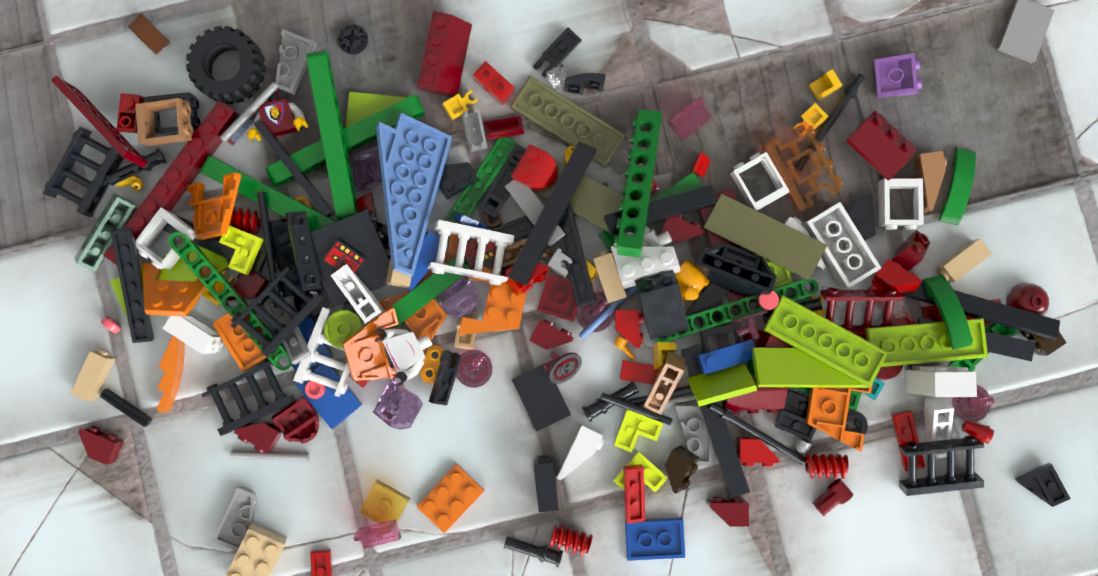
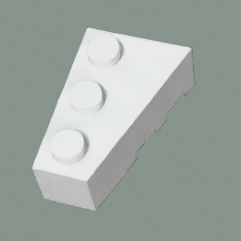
M611 246L624 289L635 286V280L671 270L674 273L681 272L674 247H643L641 258L617 255V248Z

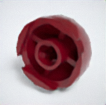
M1021 283L1014 286L1010 294L1007 295L1006 305L1044 315L1049 307V297L1041 286L1033 283Z

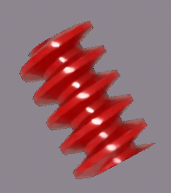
M234 206L229 226L257 235L262 224L261 217H258V211H254L253 215H251V210L247 209L244 214L242 207L236 212V206Z
M806 454L805 470L809 473L811 479L814 478L815 473H817L818 479H821L822 473L825 474L826 479H829L830 473L833 474L834 479H837L838 473H840L842 479H845L849 468L848 456L846 454L843 457L840 454H836L835 457L833 454H828L827 457L825 454L820 456L817 454L812 456Z
M555 523L550 538V547L552 548L557 543V549L560 550L562 546H565L566 553L572 548V555L580 551V557L582 558L585 553L588 554L593 534L586 538V533L583 531L579 536L577 529L571 534V527H567L564 531L562 524L556 529Z

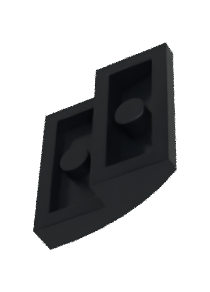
M583 73L565 78L564 92L583 95L584 88L603 92L606 74Z
M788 389L784 409L779 410L774 427L811 442L816 428L805 423L809 397Z

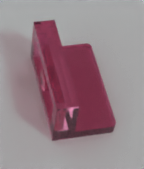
M701 96L669 122V125L682 141L712 118L703 106L705 101Z
M394 519L362 527L353 539L354 541L361 540L363 548L366 549L398 541L401 539V534Z

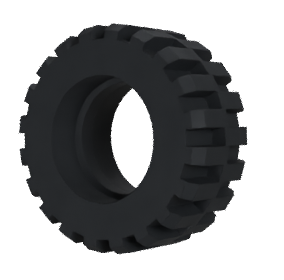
M221 26L214 27V31L210 29L205 30L202 37L198 35L195 38L197 40L195 44L191 43L189 47L191 53H187L186 60L189 61V64H186V70L190 73L188 77L194 83V86L210 99L216 102L220 100L226 104H233L234 101L241 103L244 102L243 98L247 97L250 99L253 96L252 92L254 90L258 92L261 88L258 85L260 82L263 83L265 79L262 72H266V66L263 64L265 62L264 55L261 53L258 45L241 30H234L229 26H225L224 29ZM238 51L241 55V67L238 73L226 81L215 80L212 75V66L215 59L223 52Z

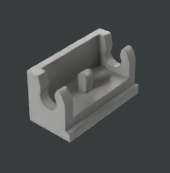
M475 108L470 113L464 111L462 119L469 152L488 149L480 109Z
M558 248L549 261L548 267L563 278H566L568 271L563 268L566 267L565 260L572 264V260Z

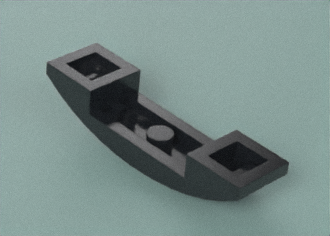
M518 144L515 145L498 178L479 206V210L493 218H496L510 196L505 186L513 181L511 176L525 153V148Z

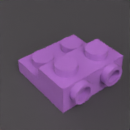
M915 53L874 60L878 98L918 94V89H922L921 77H917L916 70H920L919 58L915 59Z

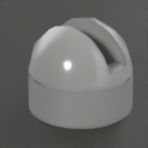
M797 437L795 442V448L800 453L808 452L812 445L810 441Z

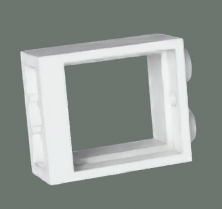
M760 152L749 158L750 162L737 164L733 167L734 171L730 173L748 206L756 211L790 192L767 152L762 155ZM761 162L777 190L755 203L739 174Z
M884 178L878 181L879 227H885V230H897V227H904V230H916L918 226L924 225L923 179H890L888 181ZM889 189H913L914 220H890Z
M160 208L136 239L135 243L136 248L139 249L137 252L141 256L149 257L153 260L151 263L155 267L171 270L180 258L178 254L171 249L165 258H162L149 246L167 223L179 232L189 235L192 240L196 237L195 230L171 211ZM182 236L176 242L177 246L180 247L184 244Z
M189 313L186 317L170 316L162 328L201 354L219 352L224 345L217 331Z

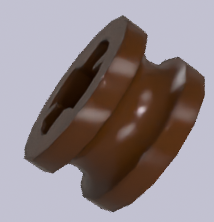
M500 213L496 216L498 221H494L493 224L489 223L488 217L490 215L485 214L484 220L489 227L495 228L501 224L502 218Z

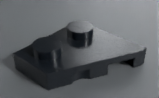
M469 162L444 165L439 188L448 200L477 182L479 178Z
M869 193L844 208L864 241L876 235L872 194Z
M1047 463L1014 478L1016 482L1051 507L1071 499L1051 463Z

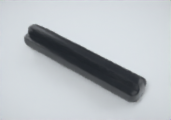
M104 389L100 393V398L141 426L147 427L151 423V417L110 389Z

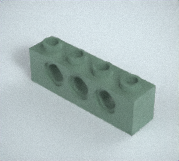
M114 192L74 257L76 264L93 272L97 270L105 257L103 255L113 243L110 231L112 229H122L135 208L132 201Z

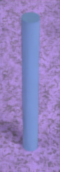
M636 285L627 288L629 296L636 291ZM628 297L612 302L578 335L584 340Z

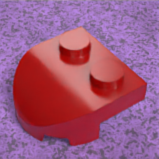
M529 144L511 178L533 191H540L553 186L558 177L556 162L549 153Z

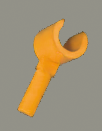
M618 336L614 342L615 346L625 352L633 361L636 357L625 347L628 341Z

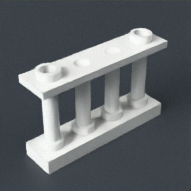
M438 220L435 223L434 231H439L440 234L436 263H429L427 269H432V272L436 274L448 272L489 280V283L493 285H501V283L507 281L508 277L500 276L504 249L514 242V235ZM451 234L458 235L459 238L455 267L443 265L448 236ZM469 238L477 239L478 242L474 270L463 268L465 250ZM488 242L496 243L495 246H497L493 274L482 272L485 247Z
M323 307L307 345L311 355L300 362L293 380L302 384L308 380L336 389L334 395L340 397L347 390L348 383H346L350 370L348 363L345 364L320 355L317 351L319 344L322 345L323 343L335 347L328 342L324 334L325 323L331 317L332 311ZM319 362L343 371L340 382L312 373V370L309 369L311 363Z

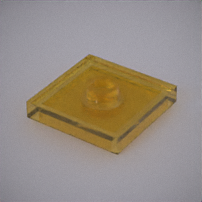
M377 479L359 513L386 529L393 531L411 498Z

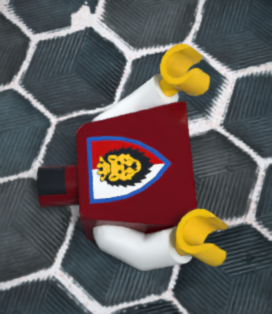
M274 91L268 98L269 103L262 104L259 107L260 110L257 112L252 129L247 132V136L250 142H252L254 137L258 141L262 140L261 133L254 126V123L259 119L267 124L276 137L302 131L301 126L304 125L308 128V124L305 121L303 111L296 104L290 103L287 99L280 100L278 91Z

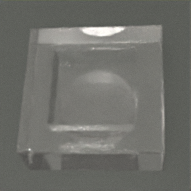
M562 63L546 72L554 90L564 86L565 78L569 77Z

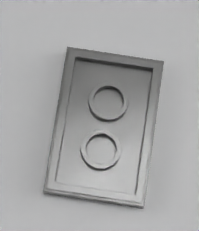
M1016 0L997 50L1031 64L1034 63L1055 10L1030 0Z

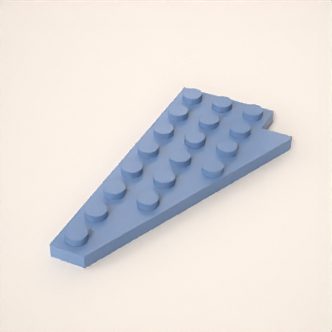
M400 113L395 128L379 122L376 125L392 270L411 277L414 275L452 136Z

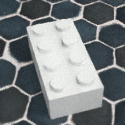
M841 202L829 207L802 224L807 229L810 237L827 244L822 259L841 290L850 288L881 269Z
M912 366V370H905L906 393L932 397H977L976 372L968 371L967 367Z

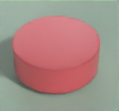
M774 291L769 295L758 296V304L765 310L774 309L778 305L779 298Z
M105 316L101 321L107 329L115 334L121 329V326L108 316Z
M311 380L305 386L307 396L312 399L322 397L326 391L325 385Z

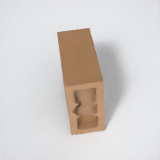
M175 98L135 104L138 143L154 146L192 141L191 134L193 129L190 123L191 107L189 102ZM177 109L178 134L156 137L154 112Z

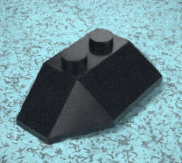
M726 243L702 248L696 263V267L710 282L746 296L771 294L777 278L761 256Z

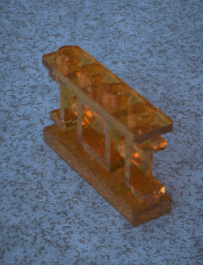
M807 122L795 128L799 136L796 139L782 145L777 137L764 144L767 154L789 189V195L798 212L814 205L810 198L811 195L827 188L830 196L842 191L841 186L844 185L840 176H835L832 171L834 169L830 158H825L823 154L825 148L820 141H816L814 137L816 132L811 124L808 125ZM802 131L808 137L816 152L815 155L811 148L802 153L796 143L805 139ZM777 145L780 152L788 147L792 151L794 157L786 161L788 169L785 168L774 146ZM808 154L817 171L800 179L792 162ZM821 164L835 188H832L829 182L819 187L815 176L823 172ZM793 179H795L798 185L808 181L812 191L803 195L807 201L806 203H804L792 181Z

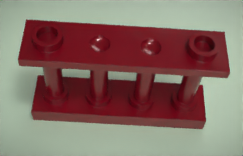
M830 287L827 290H820L824 300L828 301L826 319L833 322L836 301H847L844 324L839 326L865 340V329L892 326L891 318L894 301H904V296L895 288H886L885 290H839ZM855 301H866L864 321L861 325H852ZM886 301L883 323L871 325L874 302Z

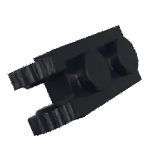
M567 27L542 53V56L534 64L533 68L535 70L539 69L547 60L550 65L542 73V76L546 78L582 42V39Z
M448 350L443 351L441 354V365L439 366L428 401L445 406L448 404L461 358L458 353H451Z

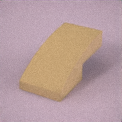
M459 308L455 348L474 350L476 334H458L462 317L478 320V309Z

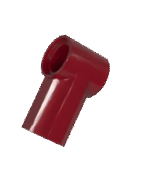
M838 478L831 482L827 487V491L813 501L812 504L825 517L839 504L849 501L854 494L843 480Z

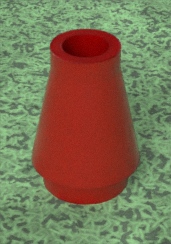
M967 420L963 423L961 431L975 436L982 443L987 444L990 443L994 435V430L990 426Z

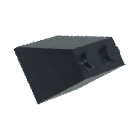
M673 270L635 280L640 312L650 340L689 329L679 283Z

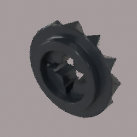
M355 24L346 25L345 28L340 30L339 37H337L340 48L345 53L351 55L361 53L368 44L366 31L361 26ZM354 33L355 37L358 39L354 40V42L351 45L350 40H348L347 38L352 37V34Z
M849 410L846 422H853L854 420V425L858 430L852 428L848 430L849 426L847 423L845 430L866 434L868 423L865 416L858 411Z

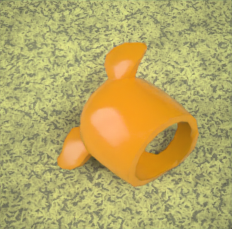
M686 260L680 265L681 272L675 273L683 302L686 299H697L699 297L698 293L702 288L711 283L695 264Z

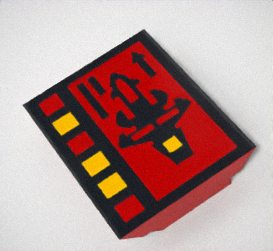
M473 238L467 240L464 256L470 269L475 266L478 248L477 239ZM488 242L486 244L483 263L495 258L496 243Z
M337 239L321 261L336 271L348 264L356 274L367 259Z

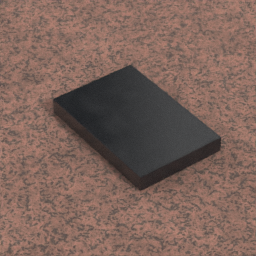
M547 363L512 379L536 431L571 415L557 384L550 381V370Z

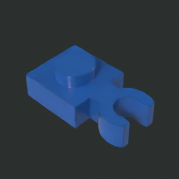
M458 212L455 213L453 218L459 221L458 224L486 230L489 228L488 225Z

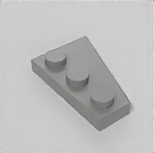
M282 29V45L279 48V53H281L280 62L277 65L275 84L278 86L277 89L295 95L308 66L306 54L314 52L317 43Z
M674 405L687 449L700 457L697 465H712L713 445L700 407Z
M240 486L236 488L212 539L213 542L238 551L249 526L253 523L256 493Z

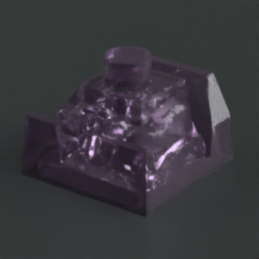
M378 146L350 154L355 192H365L372 188L383 186Z
M463 276L436 297L440 307L448 315L457 319L461 318L464 314L467 316L472 314L476 309L475 306L480 303L478 291L468 276Z
M390 379L373 413L392 428L399 430L411 428L423 403L416 394L405 388V385L398 386L399 382Z

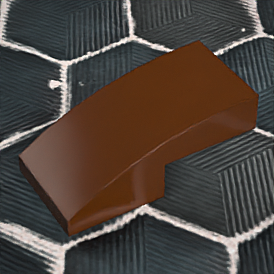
M142 13L128 26L156 55L170 43Z

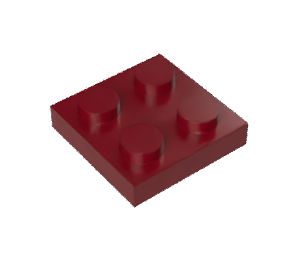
M548 274L537 311L574 322L578 308L571 281Z

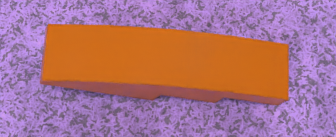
M172 336L158 367L165 371L157 388L164 392L156 409L162 413L171 412L183 373L185 343L175 336Z

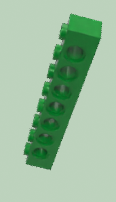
M639 109L638 117L634 116L633 128H636V131L631 133L630 144H633V149H629L628 161L631 162L630 166H626L625 178H628V181L623 183L622 195H625V199L621 200L619 212H622V218L617 220V229L620 231L619 236L615 235L614 239L617 255L641 258L661 127L662 112ZM629 215H636L637 217L630 218ZM632 232L634 235L628 236L626 233Z

